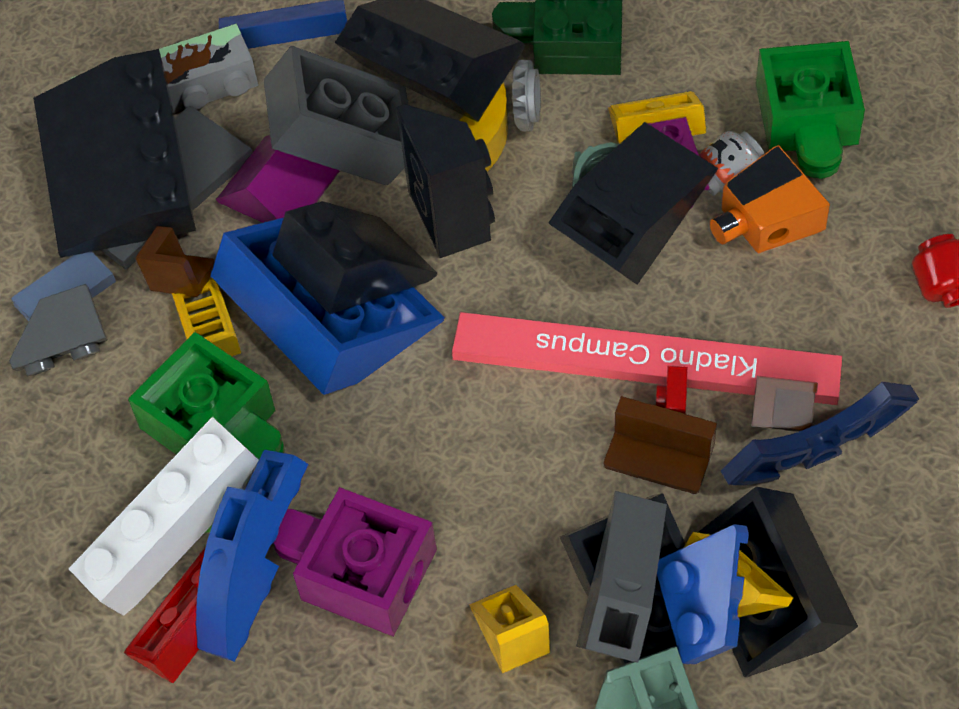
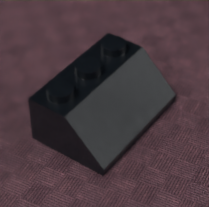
M407 104L396 107L408 192L439 258L491 241L490 224L495 222V215L488 196L493 195V187L485 170L486 167L491 166V159L484 140H475L466 122Z
M756 486L697 532L712 535L734 524L747 526L749 533L748 544L740 543L739 550L793 597L788 607L739 617L737 647L732 648V651L744 677H749L825 651L858 627L794 494Z

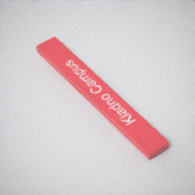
M460 312L452 349L453 360L661 385H667L668 366L688 367L687 388L755 395L757 375L817 382L818 388L817 393H815L814 403L831 405L838 404L842 356L463 312Z

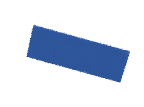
M328 0L219 18V29L237 24L247 48L250 49L340 34L347 23L344 0Z

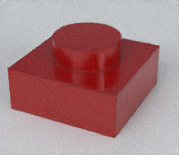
M668 366L667 385H657L656 406L686 414L688 367Z

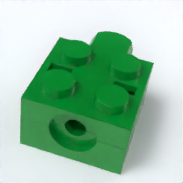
M849 41L759 49L756 89L768 151L777 145L783 151L796 150L799 167L804 175L819 179L831 177L839 170L843 155L842 146L859 145L865 113Z
M196 332L128 398L139 428L176 455L212 417L258 460L264 450L285 452L280 431L267 422L276 411L268 381Z

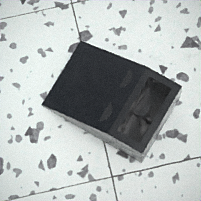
M644 122L573 186L548 224L638 285L718 168Z

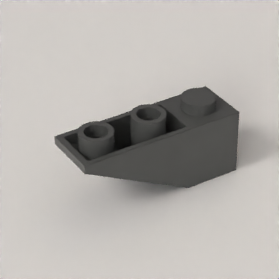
M615 491L576 647L636 663L639 662L652 610L667 504Z

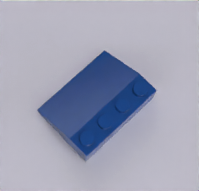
M283 218L223 233L210 275L323 395L361 382L442 323L445 318L414 287L329 314L272 256Z

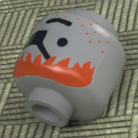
M726 131L700 151L699 156L718 168L708 183L709 190L707 191L712 196H715L718 192L723 194V187L728 180L765 154L750 134L745 131L740 134L734 131Z

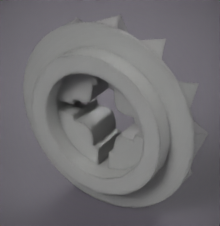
M518 60L513 71L512 113L514 114V123L520 131H532L534 122H539L540 77L538 69H533L531 60Z

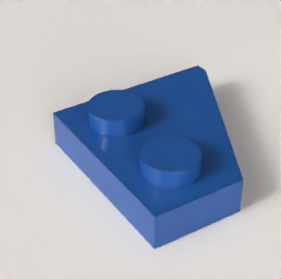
M734 524L659 559L657 577L683 664H697L737 647L740 625L737 610L742 599L744 577L737 576L740 543L748 544L749 533L747 526Z

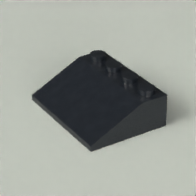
M159 49L114 57L33 98L60 258L147 241L157 226L173 228L175 235L196 231L167 77Z

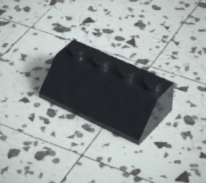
M375 0L359 5L335 41V44L366 68L479 122L526 46L515 38L428 0Z

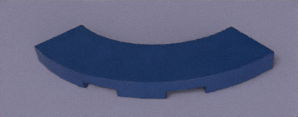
M881 382L853 405L817 425L782 437L762 440L753 439L721 470V473L728 485H752L778 480L780 478L778 471L793 468L800 463H803L804 467L809 469L841 455L840 445L857 439L865 433L871 438L906 413L917 403L919 397L911 385Z

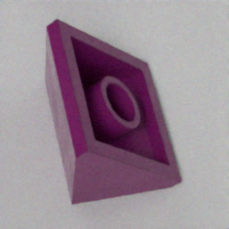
M268 135L263 138L216 198V201L264 223L283 218L286 211L317 203L340 171L272 149L271 137Z

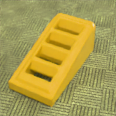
M213 278L209 279L200 293L210 291L212 296L185 304L184 299L190 298L189 296L172 293L186 339L194 332L203 335L223 328L224 331L204 338L230 356L241 354L238 339L219 285ZM215 304L216 306L215 308H211L190 316L188 314V312L201 309ZM218 316H219V318H220V319H218V320H215V321H212V322H208V323H205V324H202V325H199V326H196V327H193V326H192L193 324H196V323H199V322H202V321H205V320H208V319H212V318H215V317H218Z

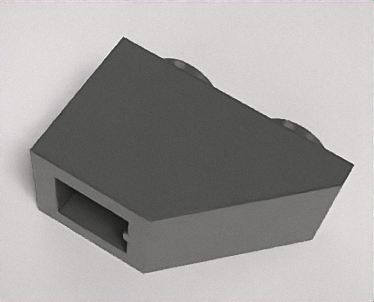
M87 284L39 300L9 360L13 370L20 371L25 369L27 376H32L53 369L55 366L52 359L71 353L72 359L75 361L100 352L98 344L107 341Z

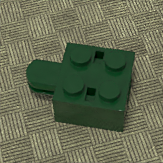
M623 0L500 2L493 9L492 22L494 30L515 38L525 45H533L534 69H538L539 74L621 75Z

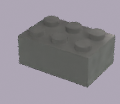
M291 45L263 79L272 149L383 185H389L405 168L396 107L404 104L409 105L406 87Z

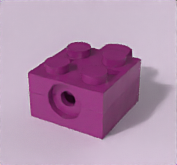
M340 487L322 519L300 510L287 509L279 526L278 536L273 542L275 552L280 558L297 564L293 576L302 601L393 637L437 551L433 522Z

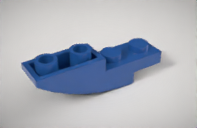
M264 450L245 490L227 487L207 540L197 592V648L206 653L235 662L240 649L249 637V630L260 606L271 590L272 581L279 566L266 559L265 556L270 545L273 544L278 536L279 526L292 499L300 489L301 479L308 467V463L297 456Z

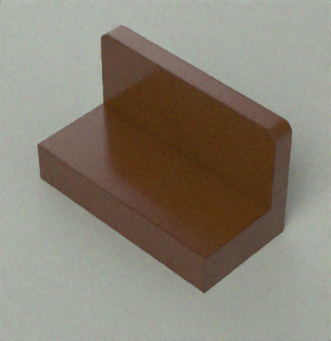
M621 396L615 411V432L604 459V467L615 472L697 494L700 491L715 446L717 423Z

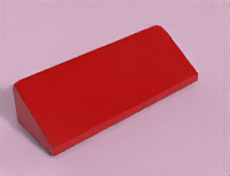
M205 548L124 652L125 655L170 683L176 681L199 650L197 648L196 607L200 570Z

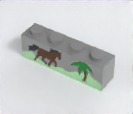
M237 24L159 49L174 114L184 111L189 106L197 110L204 107L208 102L229 95L239 96L247 92L248 89L258 86L252 57Z

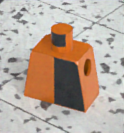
M777 145L726 182L723 187L721 207L724 213L710 220V229L715 239L722 245L743 235L757 253H761L826 230L830 203L783 149Z

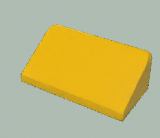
M692 91L615 104L608 107L619 144L644 122L649 124L683 117L687 119L692 136L706 133L704 105Z

